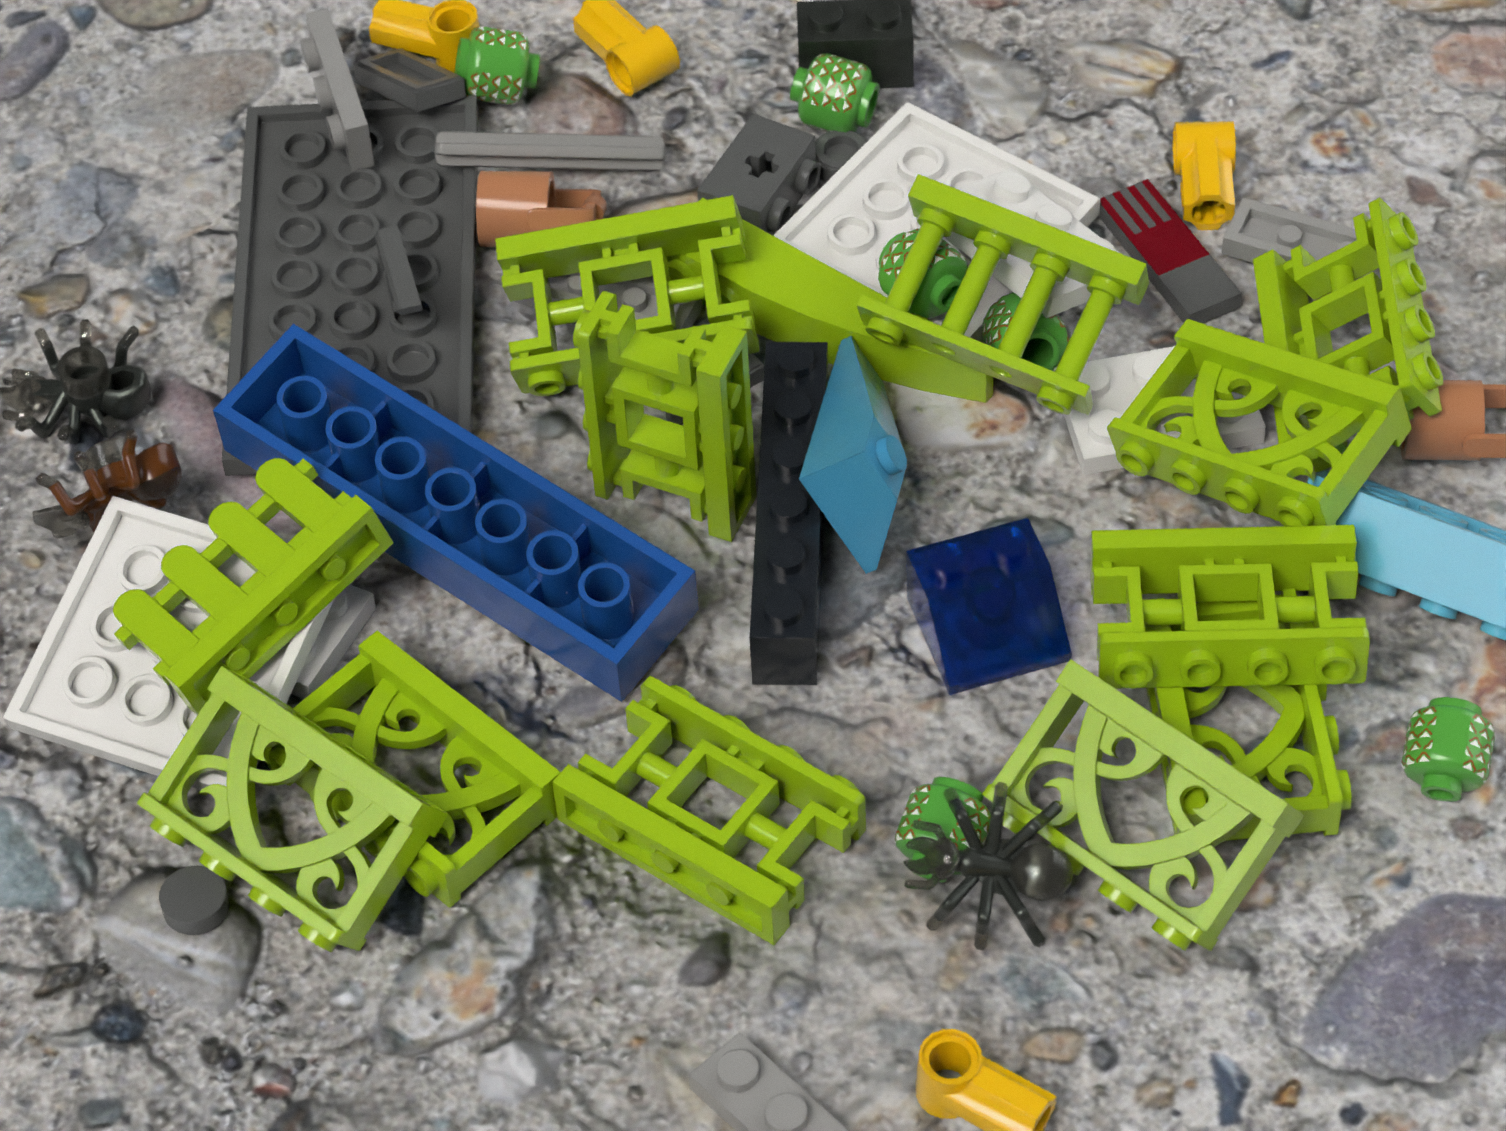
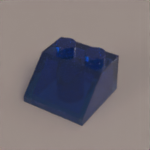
M1028 517L906 551L907 600L949 695L1066 663L1072 658L1051 565Z

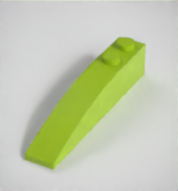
M743 220L746 242L743 244L747 259L717 264L722 304L749 299L755 316V332L775 342H828V363L834 365L841 340L852 336L883 381L925 392L986 403L993 396V377L906 341L901 340L898 346H894L868 334L865 330L867 326L862 323L856 306L860 295L863 294L885 303L887 297ZM699 251L666 257L669 265L670 281L702 275ZM705 299L702 300V304L706 305ZM913 314V315L918 316V317H920V318H922V319H925V320H927V321H930V320H928V319L922 317L921 315Z

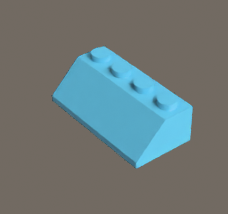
M1330 470L1315 472L1314 483L1310 477L1307 483L1319 487ZM1367 479L1336 521V525H1354L1357 541L1355 562L1358 564V573L1361 574L1359 584L1367 589L1388 596H1396L1398 589L1422 597L1419 604L1420 608L1445 618L1456 619L1458 612H1462L1483 620L1480 626L1481 631L1506 640V530Z

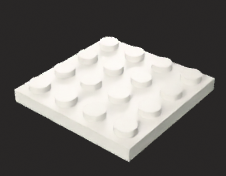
M906 102L773 236L888 297L882 291L878 280L879 257L885 245L894 236L921 227L917 222L918 218L913 215L908 194L918 174L957 189L1012 169L1017 174L1027 178L1031 185L1057 205L1066 208L1074 218L1087 228L1100 214V198ZM943 237V240L964 255L969 267L972 259ZM991 276L964 334L980 342L983 340V319L990 306L1002 296L1013 292L994 276ZM947 312L928 320L941 326Z
M112 496L3 716V720L11 729L156 776L160 775L197 715L187 707L172 685H167L155 673L153 668L160 662L159 659L140 642L131 650H128L119 642L114 633L122 625L114 616L113 607L120 595L132 589L143 590L153 598L169 583V580L161 570V561L164 555L172 548L180 545L190 546L200 554L216 539L209 525ZM235 554L218 568L221 573L238 587H241L256 573ZM188 598L184 599L170 612L190 632L208 617ZM335 598L249 679L284 703H287ZM239 712L212 755L229 758L231 742L241 712ZM212 770L202 773L198 776L192 787L202 790L211 784L227 786V772Z

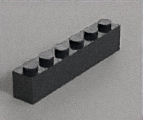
M766 342L749 636L752 685H817L824 514L803 486L799 477L829 381L828 342Z

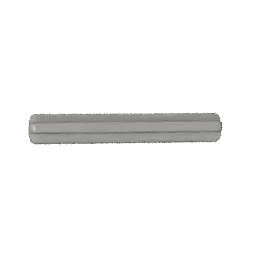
M440 131L436 134L434 154L436 164L452 167L658 171L663 168L665 145L663 138L659 136Z

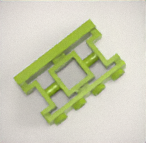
M725 196L495 238L497 261L503 270V276H501L502 287L509 301L534 298L538 337L508 342L509 352L512 360L509 361L510 371L520 391L536 396H551L562 392L567 386L578 385L580 371L578 348L558 351L555 326L575 323L584 310L591 311L600 296L599 286L651 276L654 279L658 316L636 319L637 330L683 344L693 327L677 330L674 305L705 299L710 324L696 327L706 329V340L713 342L722 324L747 331L748 354L759 352V341L755 332V316L749 299L722 304L717 264L747 259L743 244L746 242L743 220L734 196ZM699 251L702 275L670 281L669 265L666 257ZM580 273L582 297L552 302L548 278Z
M1379 197L1368 203L1371 219L1364 212L1353 217L1356 241L1317 261L1301 245L1290 250L1291 259L1285 261L1274 249L1253 259L1265 344L1400 387L1409 420L1414 418L1413 409L1418 406L1429 417L1442 411L1438 387L1443 385V375L1437 361L1432 356L1430 339L1434 338L1435 330L1428 313L1424 309L1421 294L1426 291L1427 285L1424 275L1416 263L1413 249L1414 246L1418 245V235L1414 225L1405 213L1399 212L1396 214ZM1379 268L1381 279L1372 271ZM1308 295L1315 301L1309 303ZM1369 313L1372 332L1333 351L1330 331ZM1395 360L1396 371L1388 365L1370 374L1371 371ZM1273 405L1278 443L1280 444L1293 438H1291L1286 430L1282 418V408ZM1301 415L1298 422L1307 430H1311L1307 419L1313 418ZM1347 440L1335 447L1340 453L1348 447ZM1321 457L1312 460L1315 472L1331 467Z
M602 291L591 311L584 310L580 314L573 333V345L578 348L580 358L578 387L583 390L585 403L582 425L583 429L588 431L590 447L587 468L593 473L595 496L608 500L616 485L622 487L623 497L635 500L643 485H647L688 498L690 500L691 519L703 522L707 515L709 535L732 542L757 498L747 331L722 324L713 342L706 340V329L693 326L682 344L637 330L634 307L622 304L618 311L617 295ZM643 405L683 417V425L644 414Z
M1354 525L1091 530L1090 582L1093 604H1126L1127 623H1097L1098 677L1115 689L1335 685L1365 682L1370 646L1366 619L1332 618L1329 599H1356L1358 564L1355 562L1357 541ZM1295 588L1296 591H1309V596L1275 597V591ZM1142 594H1178V599H1142ZM1257 601L1259 620L1198 621L1196 602ZM1313 622V628L1279 629V623ZM1181 625V631L1145 632V626Z
M649 676L640 686L642 699L639 702L632 700L625 708L628 732L637 736L638 739L616 765L611 768L585 753L578 761V769L568 764L553 780L557 820L768 943L775 945L790 927L789 911L792 907L798 909L805 901L804 878L791 871L790 868L815 838L842 853L851 845V838L859 840L866 831L865 796L848 779L839 775H828L805 762L794 749L786 745L776 746L751 732L740 719L727 714L722 716L697 702L694 696L686 689L678 685L668 686L658 679ZM672 737L693 749L678 767L661 758L672 745ZM706 777L713 779L747 799L721 830L681 808ZM642 778L659 787L647 802L648 809L626 797ZM779 798L802 810L787 829L768 819L780 804ZM750 839L769 850L757 864V871L734 859Z

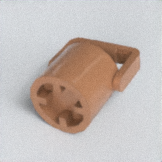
M480 171L476 195L478 242L480 247H496L495 238L603 219L607 204L605 199L601 197L600 190L555 189L553 172Z
M1443 380V385L1438 387L1442 411L1429 417L1419 406L1414 408V418L1410 420L1412 430L1400 445L1402 460L1480 461L1481 458H1506V434H1485V408H1506V384H1483L1482 380Z

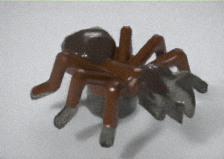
M134 429L126 432L125 437H116L99 442L90 447L85 453L80 450L75 452L74 460L80 467L89 490L71 499L62 484L55 477L41 472L35 478L36 482L48 488L59 504L33 511L32 518L34 524L51 530L53 537L56 539L73 535L79 529H85L88 526L95 532L112 496L132 502L135 500L158 510L162 509L166 505V498L172 496L180 486L182 469L173 445L157 443L137 455L135 447L138 436Z

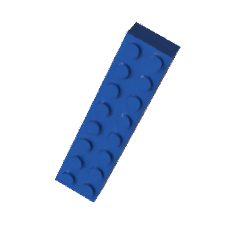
M295 324L291 325L213 409L226 452L256 471L263 463L270 459L282 458L295 466L304 458L318 473V476L312 482L333 499L344 491L351 498L357 495L372 507L394 542L385 551L387 554L621 702L699 610L695 570Z

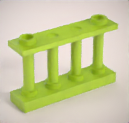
M918 174L908 194L913 215L918 218L917 222L921 227L885 303L863 294L860 295L856 306L862 323L867 326L866 332L874 338L894 346H898L901 340L1037 394L1036 400L1038 403L1057 413L1069 415L1071 410L1074 409L1089 415L1094 405L1091 388L1089 385L1078 380L1113 304H1121L1124 299L1140 305L1149 285L1147 264ZM952 232L974 240L973 244L977 250L940 326L910 314L908 311L943 237H950ZM1010 254L1030 262V268L1034 272L997 349L964 334L999 259H1007ZM1065 277L1088 285L1087 290L1091 295L1054 372L1021 357L1056 281L1062 282Z

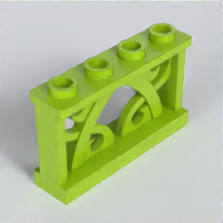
M1186 319L1174 335L1176 346L1120 418H1113L1107 426V431L1116 452V458L1122 467L1130 473L1141 477L1149 475L1174 484L1178 489L1187 494L1197 495L1200 493L1223 501L1238 512L1244 514L1254 512L1279 521L1284 526L1336 525L1338 518L1391 445L1399 447L1412 430L1400 387L1190 319ZM1195 379L1193 397L1181 396L1192 380ZM1231 392L1244 395L1245 397L1234 400ZM1267 404L1282 408V418L1286 430L1293 439L1263 449L1231 454L1220 436L1218 417L1247 415L1256 412ZM1176 413L1193 414V417L1179 416L1164 424L1166 433L1172 431L1180 432L1181 434L1178 438L1154 431L1163 418ZM1301 415L1313 418L1307 419L1311 430H1307L1298 422ZM1357 433L1343 454L1335 448ZM1318 457L1327 461L1332 467L1319 487L1293 479L1299 475H1306L1314 483L1316 473L1312 460Z
M1295 588L1281 589V595H1275V597L1297 596ZM1257 601L1196 603L1198 621L1259 620ZM1313 622L1279 623V629L1313 628ZM1181 625L1145 626V632L1181 631ZM1326 684L1241 686L1260 697L1280 714V718L1271 732L1247 755H1245L1240 745L1226 733L1204 725H1190V718L1208 712L1219 703L1227 686L1210 687L1205 692H1193L1187 689V687L1146 688L1151 713L1205 749L1215 748L1221 751L1230 760L1232 767L1261 785L1259 781L1267 776L1274 787L1285 792H1292L1293 785L1287 781L1285 776L1293 771L1302 772L1306 775L1312 785L1311 792L1307 796L1281 798L1304 815L1292 834L1323 831L1324 836L1338 835L1341 811L1351 809L1352 794L1347 770H1337L1333 755H1338L1339 735L1334 715L1324 716L1321 702L1326 701ZM1300 734L1305 751L1292 748ZM1167 756L1161 763L1165 790L1171 770L1176 763ZM1203 788L1191 789L1183 799L1185 811L1195 826L1205 821L1192 809H1201L1207 804L1208 793ZM1257 816L1253 817L1243 828L1225 841L1249 839L1261 822V819ZM1171 818L1174 835L1181 833Z
M375 631L358 645L360 654L293 709L321 728L340 726L354 731L353 738L343 733H332L331 735L374 764L379 743L396 749H417L439 741L446 747L440 763V775L445 792L421 796L449 814L438 833L447 836L450 846L455 839L456 833L453 820L465 818L472 829V836L458 851L449 855H443L425 841L404 874V877L419 894L425 897L433 894L451 908L461 899L460 894L538 825L543 823L548 826L557 818L552 782L561 772L379 631ZM370 689L373 690L360 715L346 710ZM407 716L418 726L412 731H400L399 720ZM387 723L390 727L396 730H392L385 727V724ZM281 744L274 745L269 752V760L272 764L267 763L270 770L279 769L285 762L286 751ZM314 763L304 775L286 785L291 786L296 783L310 795L314 804L315 784L322 767ZM468 764L478 774L474 776L464 775V781L468 787L461 788L454 776L455 771L460 766ZM349 790L340 791L332 801V810L337 821L340 819L345 824L349 823V821L345 820L338 811H346L352 806L353 795ZM514 800L488 825H485L480 813ZM396 819L385 831L364 846L375 858L378 856L399 823V820Z
M1070 659L1056 679V682L1059 683L1058 687L992 784L989 783L982 795L992 802L996 797H1004L1006 805L1003 826L1016 834L1030 820L1043 811L1033 804L1029 794L1030 780L1037 770L1056 763L1073 766V780L1058 777L1051 779L1043 786L1046 789L1057 788L1061 794L1059 805L1062 811L1037 833L1051 842L1050 845L1065 853L1072 864L1073 874L1078 876L1083 868L1087 867L1103 878L1104 881L1097 891L1129 913H1132L1139 903L1156 915L1158 918L1151 928L1184 951L1187 950L1192 941L1211 951L1218 941L1217 937L1285 837L1290 838L1304 815ZM1084 701L1089 705L1078 734L1075 752L1053 748ZM1130 739L1134 742L1136 754L1129 764L1116 766L1102 763L1103 752L1119 759L1116 756L1115 749L1121 740ZM1166 756L1176 762L1168 778L1166 801L1170 816L1181 833L1143 843H1115L1104 813L1101 777L1114 781H1129L1149 774L1163 762ZM1203 788L1208 793L1207 804L1201 809H1192L1205 821L1195 826L1185 811L1183 799L1191 789ZM1257 816L1261 819V822L1228 868L1215 846L1230 838L1253 817ZM1078 818L1088 849L1058 828L1065 827ZM1202 854L1212 869L1214 879L1213 891L1210 897L1199 906L1192 908L1179 906L1170 896V883L1176 877L1184 876L1189 880L1191 889L1195 890L1198 883V873L1189 858ZM1152 868L1149 876V891L1117 869L1135 870Z
M221 666L207 688L212 692L149 792H143L137 804L155 816L149 826L158 834L181 847H184L189 840L204 852L198 861L206 868L232 882L236 875L251 884L253 887L248 897L280 917L288 910L302 920L303 923L299 927L298 932L312 943L329 952H333L337 944L360 951L367 940L364 937L429 835L432 837L437 835L449 814L252 680ZM239 712H241L231 742L229 758L212 755ZM281 744L284 747L286 759L279 769L270 771L256 769L258 759L272 764L269 760V752L274 745ZM314 763L318 764L322 769L315 784L314 808L318 821L327 835L294 846L268 848L258 819L255 782L267 786L284 785L300 778ZM212 770L227 772V786L211 784L198 793L203 796H213L215 799L213 812L207 817L194 815L188 805L187 794L198 776ZM349 790L353 795L352 806L346 811H338L349 823L341 827L333 813L332 801L340 791ZM398 819L399 823L373 864H371L361 848L374 840ZM231 826L237 848L217 833ZM347 856L356 871L357 889L345 906L337 909H328L318 897L317 890L319 884L323 880L331 878L335 883L336 890L342 892L345 877L342 867L336 861ZM299 872L296 889L273 873Z

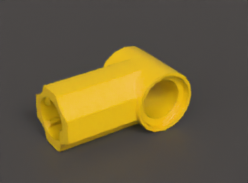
M378 0L373 7L369 34L371 42L374 44L396 49L401 48L405 51L435 57L436 65L454 73L460 37L469 39L472 30L480 25L476 8L472 3L465 0H446L434 7L403 0Z
M615 0L583 1L582 8L573 18L574 33L605 61L610 78L615 86L626 96H632L680 68L678 51L667 32L658 25H653L646 29Z
M1234 121L1174 122L1173 169L1174 175H1180L1183 220L1194 224L1197 230H1218L1222 224L1232 220L1234 216L1233 174L1236 160Z
M941 1029L931 1033L922 1042L918 1054L915 1090L916 1098L921 1108L930 1115L941 1119L960 1117L984 1131L1045 1130L1047 1122L1055 1109L1056 1095L982 1056V1051L977 1041L966 1032L957 1029ZM952 1070L962 1076L958 1078H944L935 1072Z

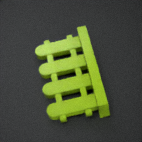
M282 458L270 459L263 463L255 476L256 483L264 494L248 510L239 503L232 501L218 505L211 512L208 519L209 527L216 536V539L199 554L194 548L187 545L172 548L164 555L161 561V570L169 580V583L153 598L143 590L132 589L120 595L114 603V616L122 625L114 633L116 638L128 650H131L140 642L159 659L160 662L153 670L167 685H172L187 707L196 715L199 714L212 692L207 688L221 666L249 679L394 543L372 507L360 497L354 495L351 498L343 491L333 499L312 482L318 476V473L304 458L295 466ZM280 510L303 528L288 543L283 541L265 525ZM233 554L256 572L241 587L235 585L218 570ZM186 598L208 616L192 632L170 614Z

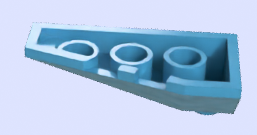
M850 336L840 342L799 480L867 574L877 570L907 468V458L901 444L884 383L853 337Z

